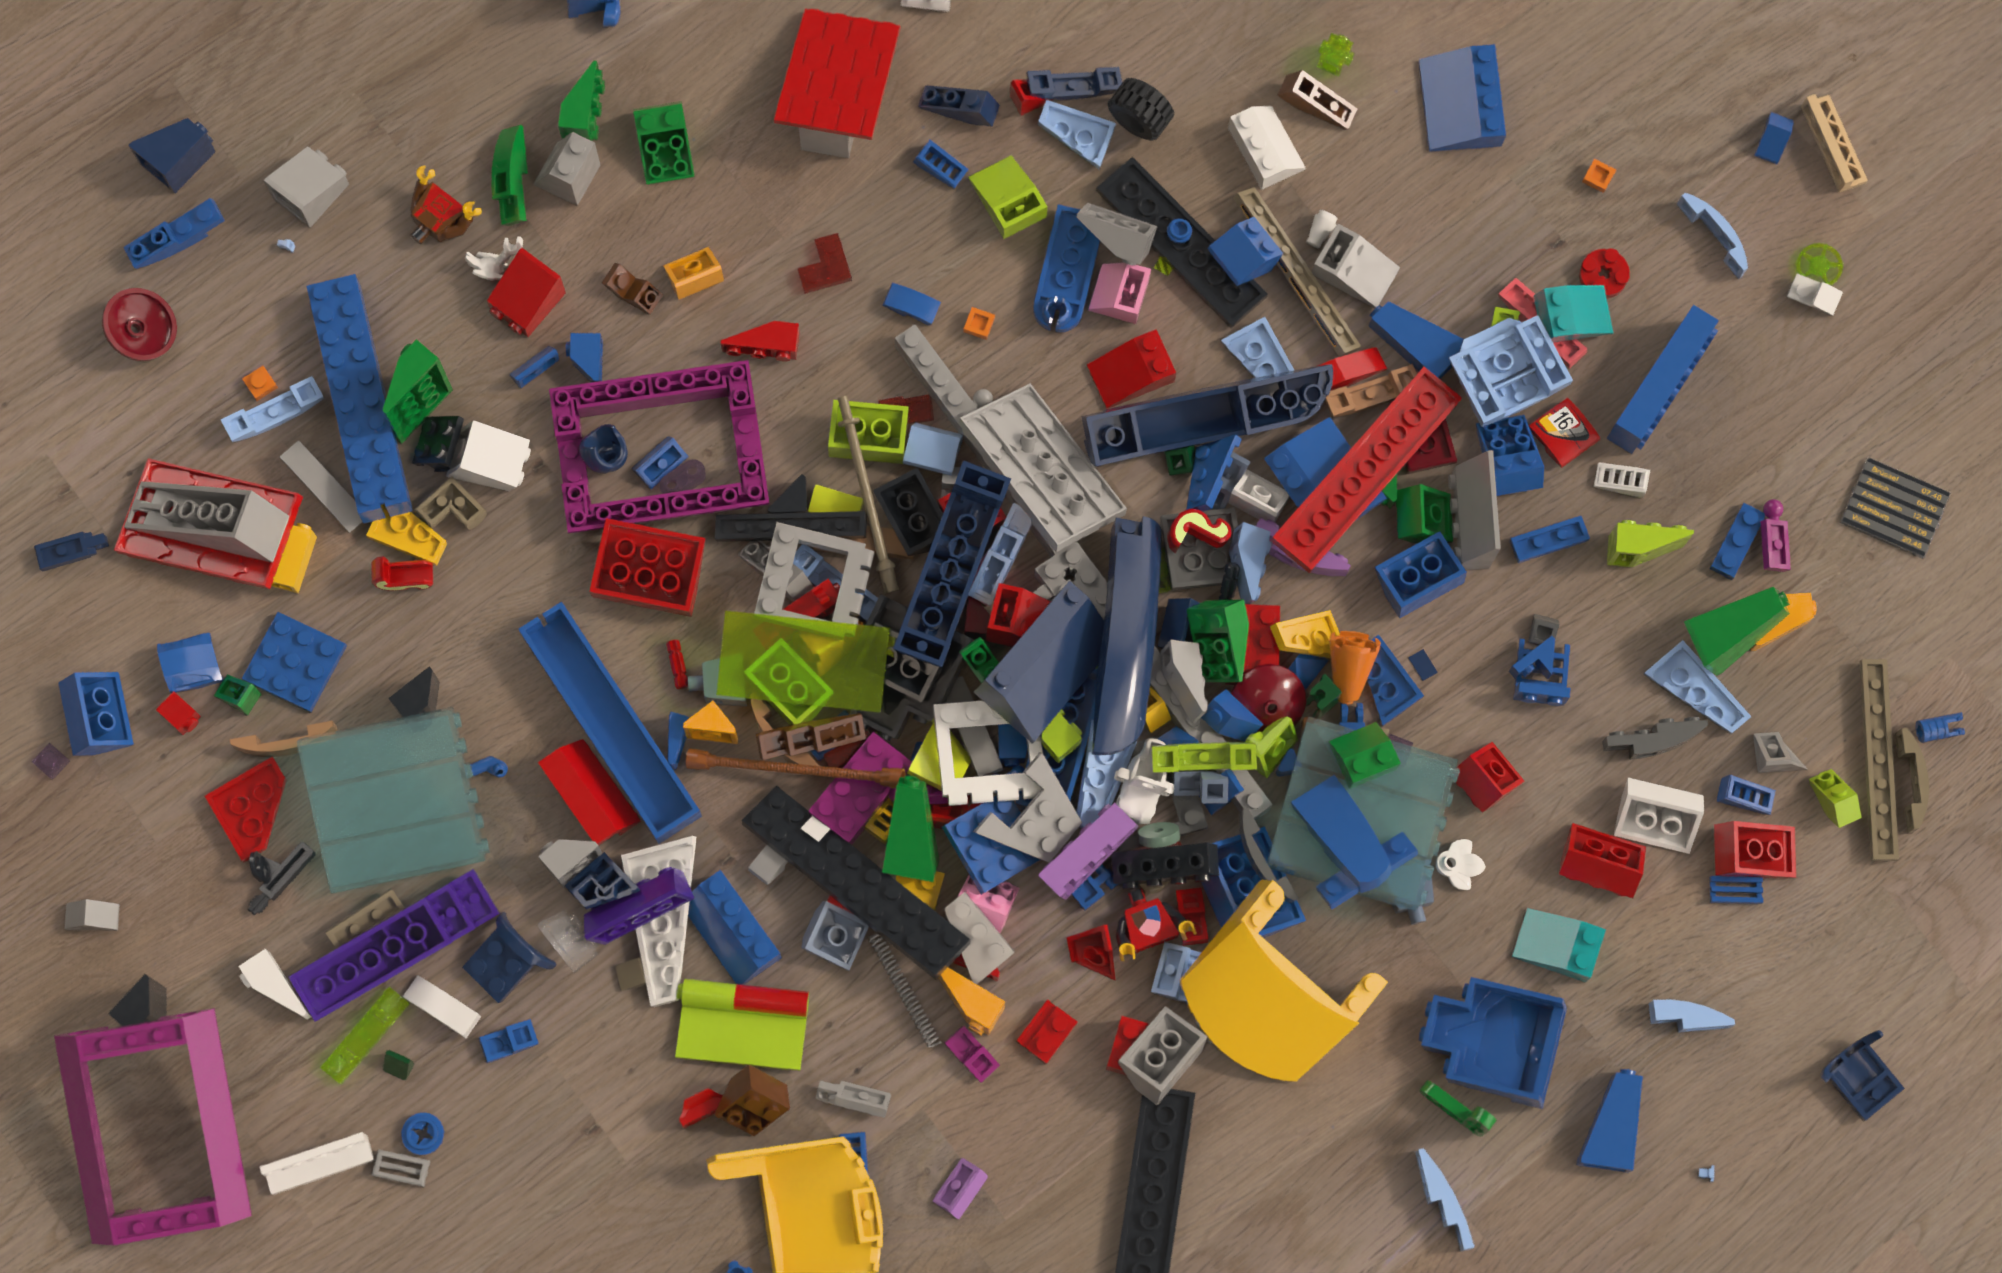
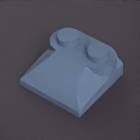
M822 901L815 910L803 936L802 949L809 954L816 955L849 971L869 926L857 916L827 901Z

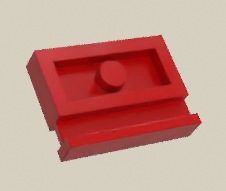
M1047 999L1016 1042L1047 1065L1078 1021Z

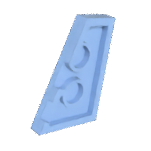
M1046 100L1038 121L1040 127L1100 170L1116 123Z

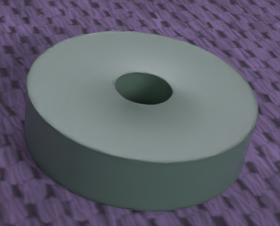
M1157 822L1145 825L1138 830L1139 843L1149 848L1166 847L1175 844L1180 840L1179 826L1170 822Z

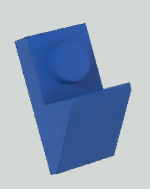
M1551 636L1512 665L1509 673L1514 679L1520 675L1523 677L1528 676L1536 667L1547 680L1550 678L1553 671L1554 637Z

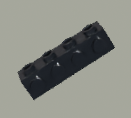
M1204 842L1112 853L1113 884L1122 885L1124 890L1138 889V884H1147V887H1160L1162 882L1171 881L1172 885L1186 884V879L1194 878L1195 882H1208L1210 877L1219 876L1218 847L1216 844Z

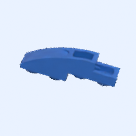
M209 198L168 224L164 221L123 248L133 267L138 269L168 258L208 237L206 232L225 220L215 201Z

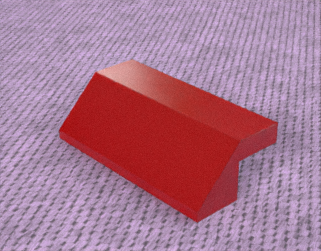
M584 739L562 746L538 762L590 839L598 845L616 833L621 836L641 822Z

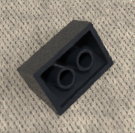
M917 467L873 490L908 556L930 551L943 516L940 507Z
M875 622L853 669L923 702L937 681L948 656L946 655L943 666L940 668L894 651L893 648L899 632L880 622Z
M144 974L108 1014L121 1026L157 1021L161 1017L167 1016L166 988L147 974Z

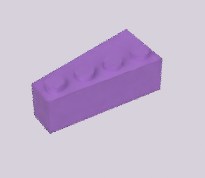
M1116 803L1112 806L1107 804L1098 813L1099 818L1093 824L1089 822L1079 832L1081 835L1076 840L1070 841L1061 850L1062 853L1055 859H1052L1043 868V871L1038 874L1059 897L1066 900L1139 827Z

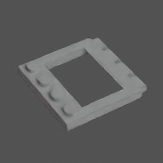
M777 522L753 619L843 640L844 636L855 637L858 619L849 615H860L864 596L855 592L865 593L869 572L861 569H871L874 551L865 549V543ZM798 543L848 555L832 622L782 610Z

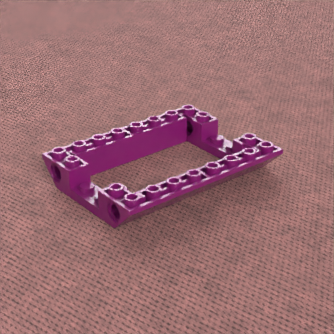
M749 360L549 389L554 431L558 443L563 482L561 485L568 534L603 529L606 518L638 524L769 505ZM722 397L729 398L741 483L597 504L591 503L587 466L581 459L579 445L581 440H583L580 418Z
M215 1008L164 1016L157 1021L109 1029L108 1026L54 1035L92 1244L119 1245L221 1227L252 1216ZM187 1044L215 1197L194 1198L188 1204L142 1211V1208L125 1210L123 1214L113 1215L115 1210L87 1061Z

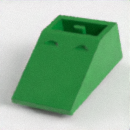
M593 60L561 103L558 122L561 139L574 132L590 141L598 140L599 125H596V119L601 117L602 103L599 100L600 94L604 95L605 80H602L603 70H599L596 60Z
M682 101L633 109L646 185L695 177Z
M1244 599L1209 600L1187 608L1193 643H1199L1200 654H1202L1203 658L1201 668L1205 682H1241L1243 679L1249 630Z

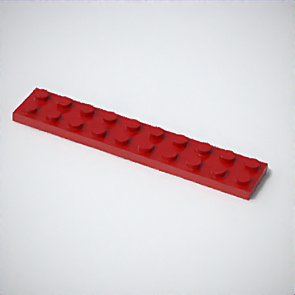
M1423 367L1275 533L1270 541L1310 573L1460 403L1462 397L1426 367Z

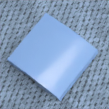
M1164 942L1151 992L1188 1003L1179 980L1202 952L1191 950L1189 947Z

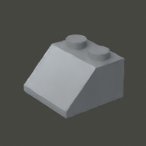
M558 839L555 843L553 841L547 843L540 852L542 854L538 857L553 877L565 888L564 885L598 858L602 851L599 845L593 841Z

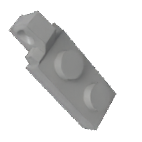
M820 1081L816 1099L846 1109H853L885 1118L891 1094L841 1081L840 1084Z

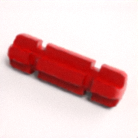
M678 639L667 641L666 646L668 653H670L669 660L673 676H675V686L677 689L687 688L688 677L685 675L687 672L683 654L680 652L682 650L680 641Z

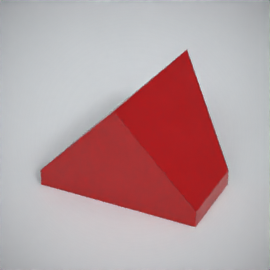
M1101 925L1066 937L1071 963L1075 962L1116 981L1108 925Z

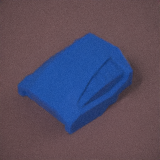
M210 633L199 634L175 642L157 644L158 657L170 693L173 691L177 693L200 689L223 682Z

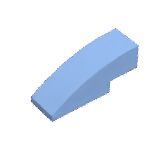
M1653 1000L1649 1003L1651 1024L1677 1022L1678 1032L1728 1029L1735 1025V1020L1703 1005L1678 1000Z

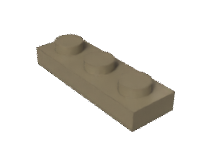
M390 888L325 931L335 948H338L405 909L393 889Z

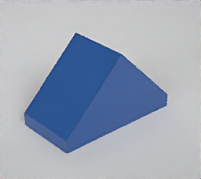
M1770 112L1754 156L1778 164L1792 133L1794 120Z

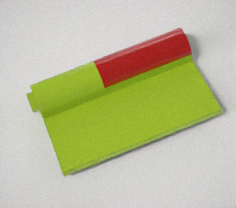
M684 979L683 984H678L677 999H682V1010L675 1058L746 1066L749 1064L756 1067L801 1071L809 991Z

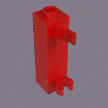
M828 578L782 610L823 619L834 612L840 585L837 582L832 584ZM765 621L753 629V632L766 651L780 638L788 643L793 640L794 633L801 631Z

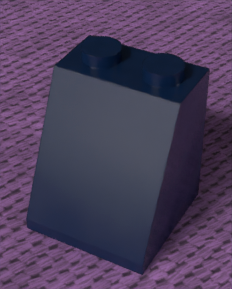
M188 118L134 140L128 145L138 163L175 194L216 152L211 144L213 140L207 134L208 130L198 121L194 124Z

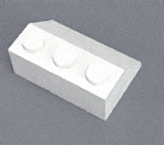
M1272 106L1250 107L1230 117L1228 129L1261 190L1305 170L1303 162Z
M1628 778L1620 801L1614 836L1690 854L1704 814V796Z

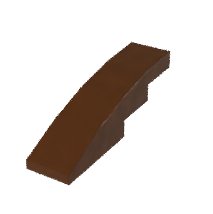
M860 713L808 721L756 733L759 756L762 760L785 754L793 756L811 750L820 752L866 739L862 714Z

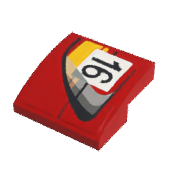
M1568 397L1529 425L1531 433L1545 446V452L1561 468L1600 440V436L1594 427Z

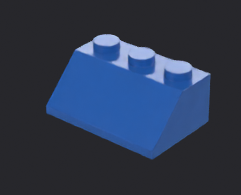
M1440 531L1375 566V571L1386 599L1399 619L1464 584L1467 571Z
M74 672L58 683L73 756L98 755L134 745L119 672Z

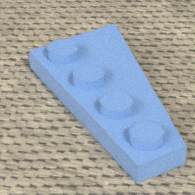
M1265 317L1221 340L1224 346L1254 378L1294 371Z
M1683 640L1644 673L1645 676L1730 734L1751 718V715L1717 677L1703 666L1699 657Z
M1094 720L1091 721L1076 812L1082 821V824L1079 826L1082 829L1089 822L1093 824L1099 818L1098 813L1107 804L1112 806L1121 784L1120 781L1114 779L1115 772L1120 768L1127 769L1137 744L1136 741L1134 744L1132 743L1124 748L1122 752L1112 755H1092Z

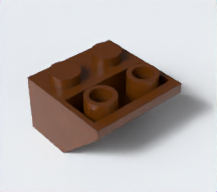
M748 1064L730 1079L715 1111V1117L752 1136H756L790 1110L787 1084Z

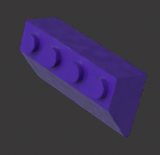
M672 867L664 868L658 872L659 876L636 883L640 891L590 908L591 911L584 914L585 939L606 945L695 899L683 871Z

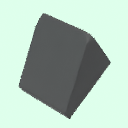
M1534 614L1528 642L1540 645L1551 636L1556 639L1559 620Z

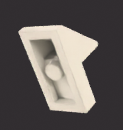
M1796 274L1786 297L1833 315L1843 292L1824 282L1820 283Z

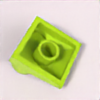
M1288 716L1273 722L1263 732L1250 734L1245 743H1256V770L1268 778L1282 761L1288 749L1296 744L1298 737L1292 719Z

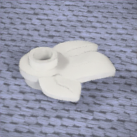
M1467 839L1451 843L1448 851L1442 852L1436 859L1437 871L1443 876L1448 877L1451 884L1460 890H1470V877L1481 874L1485 869L1483 860L1477 855L1471 854L1472 841ZM1447 859L1451 861L1452 868L1447 865Z

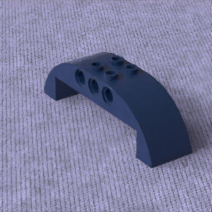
M966 461L962 462L895 642L894 651L942 668L1011 478Z

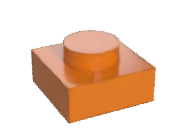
M1594 159L1582 182L1604 193L1616 169Z
M972 307L963 332L987 340L995 320V315Z
M264 366L242 378L256 401L278 389Z

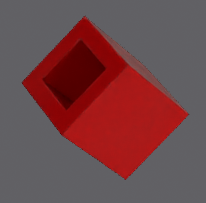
M174 691L156 709L182 735L195 729L199 723L198 720L201 718Z

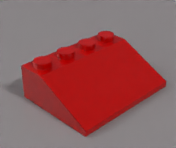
M606 518L589 592L593 598L692 617L706 538Z

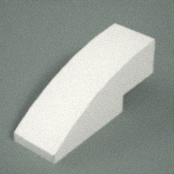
M417 975L403 995V998L464 1038L468 1037L481 1018L478 1013Z

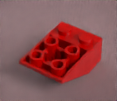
M999 583L987 627L986 641L1013 647L1051 601L1024 588Z

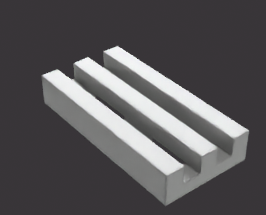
M378 1149L372 1176L425 1187V1179L428 1175V1167L431 1161ZM382 1157L423 1165L422 1170L383 1162ZM384 1167L420 1175V1178L417 1180L380 1172L379 1168Z

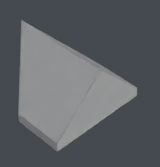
M1779 732L1754 734L1753 739L1758 773L1808 770L1783 742Z

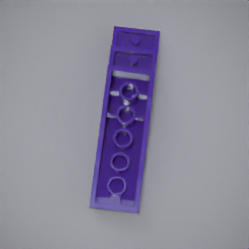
M473 868L290 975L289 979L316 1022L451 944L456 939L499 915L500 912Z

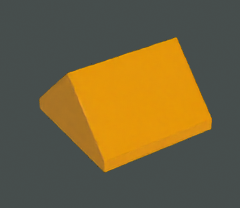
M709 247L663 266L678 300L724 281L722 268Z
M711 701L684 722L683 728L687 739L738 744L735 727L714 701Z

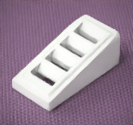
M1598 463L1593 487L1643 498L1647 491L1650 470ZM1605 471L1610 472L1608 482H1603ZM1615 473L1619 474L1618 484L1613 483ZM1625 475L1630 476L1628 485H1624ZM1635 478H1640L1638 487L1634 486Z

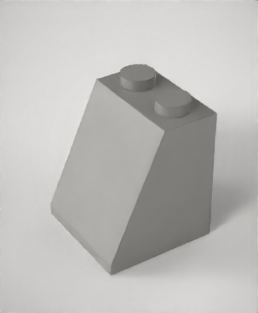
M574 132L558 141L537 176L534 185L578 206L601 165L595 142Z
M306 147L266 177L264 182L275 201L311 228L347 188L349 183L346 178L347 173L337 164L333 166L327 162L328 158L321 151L316 150L314 152L311 148Z

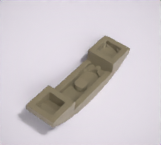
M1902 728L1895 733L1898 758L1909 759L1914 803L1904 808L1908 834L1918 830L1924 820L1929 800V777L1924 756L1916 739L1908 728Z

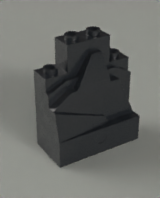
M880 594L840 677L846 680L844 685L856 691H859L860 687L863 688L850 715L862 714L864 729L868 730L869 726L877 729L878 736L891 741L892 737L895 739L900 738L911 713H914L913 719L927 725L928 721L934 723L933 705L946 703L962 668L966 669L967 663L961 656L960 651L975 640L958 631L954 632L944 667L924 701L920 702L853 669L875 622H880L899 632L907 613L908 607Z

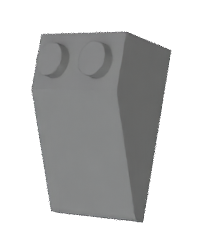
M1086 203L1077 214V218L1116 257L1122 258V262L1129 265L1141 264L1149 254L1157 226L1090 203Z

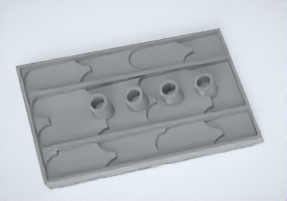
M1031 384L960 417L959 425L962 428L963 434L982 454L983 460L993 472L1011 478L1008 489L1011 492L1012 498L1031 518V523L1056 552L1082 539V537L1084 538L1099 530V528L1114 522L1115 518H1121L1126 515L1127 508Z

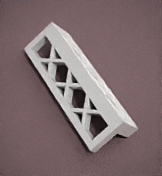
M361 1132L261 1166L260 1169L262 1175L267 1178L271 1194L275 1195L375 1161L368 1136Z

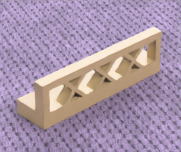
M1816 94L1806 97L1801 105L1802 111L1838 191L1842 192L1867 183L1866 175L1830 95L1817 98ZM1824 103L1829 111L1827 118L1821 107V104ZM1830 126L1836 128L1838 131V136L1836 139ZM1840 148H1843L1847 151L1848 157L1846 161ZM1849 169L1856 171L1859 179L1854 180Z

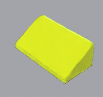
M815 485L808 513L861 511L864 502L860 497Z

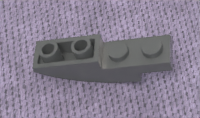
M1688 717L1682 722H1674V719L1666 718L1659 720V723L1653 726L1652 733H1650V730H1638L1630 735H1625L1623 731L1611 732L1602 741L1603 751L1629 750L1630 760L1656 756L1682 746L1693 739L1708 726V720H1700L1699 717Z

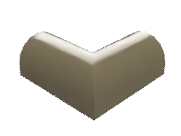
M453 476L414 509L421 520L432 529L450 513L468 530L476 528L487 515L486 510Z

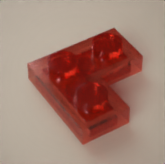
M835 233L814 239L820 262L797 268L804 294L852 281L839 234Z

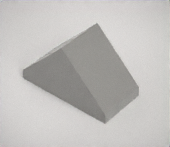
M88 899L66 903L65 930H118L120 905Z

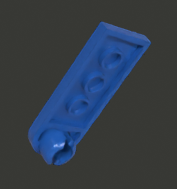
M1059 204L1035 296L1033 312L1038 324L1051 331L1055 311H1060L1056 323V332H1067L1075 328L1081 321L1100 240L1077 218V214L1081 209Z

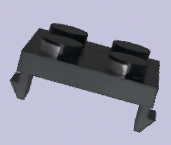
M460 416L425 417L412 463L416 466H424L426 464L434 468V472L450 470L448 466H451L464 418Z

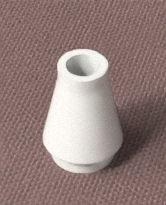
M1320 210L1318 214H1315L1306 242L1319 249L1324 240L1337 226V217L1324 210Z

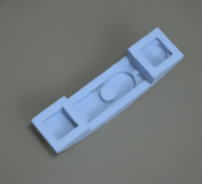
M1684 193L1677 203L1678 207L1692 223L1698 218L1705 223L1728 251L1723 261L1736 277L1740 279L1748 269L1745 251L1736 232L1716 209L1703 200Z
M311 376L290 386V391L246 412L244 409L221 419V422L231 441L236 442L259 435L288 422L323 400L324 397Z

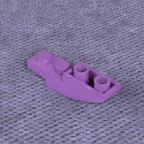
M1260 518L1256 524V527L1271 532L1269 541L1280 528L1270 519L1266 521ZM1271 542L1272 547L1269 555L1294 568L1306 571ZM1329 551L1310 573L1327 576H1346L1351 565L1348 564V560L1338 553L1334 555Z

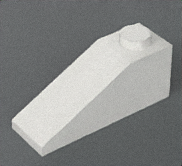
M264 949L239 966L242 971L239 977L247 988L252 987L257 992L305 1019L312 1017L268 950Z

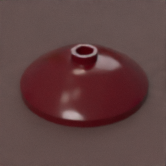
M143 288L122 290L107 302L102 314V329L108 343L115 351L128 359L135 361L157 359L164 355L175 341L177 322L173 310L161 296ZM131 326L135 327L138 333H134L131 330Z
M1264 664L1251 668L1243 674L1241 682L1235 683L1231 692L1242 705L1263 723L1257 732H1263L1270 724L1287 716L1292 719L1295 727L1302 718L1306 707V692L1300 679L1288 668L1276 664ZM1270 704H1275L1273 710H1267Z

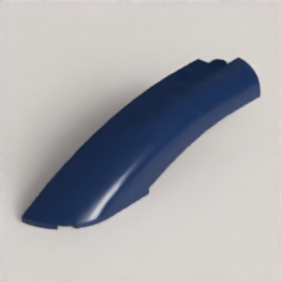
M1332 364L1251 378L1132 403L1081 416L1086 438L1084 444L1088 457L1094 466H1100L1166 450L1216 441L1235 434L1237 436L1250 435L1300 423L1313 416L1320 409L1326 396H1329L1333 382Z
M1145 516L1142 517L1141 522L1115 518L1111 528L1105 616L1096 674L1092 755H1112L1122 752L1124 748L1138 740L1146 721L1157 625L1162 530L1155 520Z

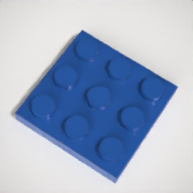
M277 612L242 680L312 713L347 645Z
M997 795L993 797V802L982 803L942 827L981 895L1041 860L973 832L989 812H992L1008 827L1021 814L1013 800L998 802Z

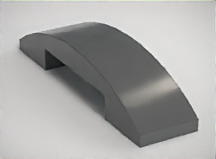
M1248 807L1245 808L1239 815V827L1247 858L1259 878L1276 882L1284 892V900L1291 904L1299 898L1286 876L1276 880L1252 835L1260 831V828Z

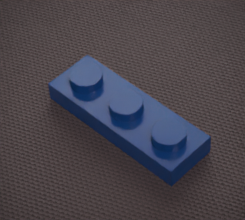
M1746 503L1742 504L1709 569L1733 580L1761 526V521L1765 518L1764 512Z
M1578 516L1512 537L1509 542L1519 564L1587 542L1590 536L1582 516Z

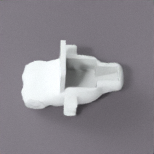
M1154 738L1145 740L1143 749L1133 757L1128 768H1120L1115 772L1114 776L1115 780L1123 782L1116 804L1136 824H1150L1151 818L1156 811L1159 796H1169L1174 792V784L1166 782L1167 772L1153 773L1152 746L1166 745L1164 742Z

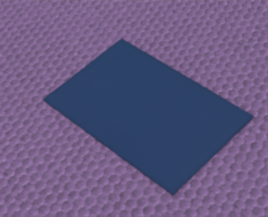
M1424 649L1408 657L1422 681L1438 673Z

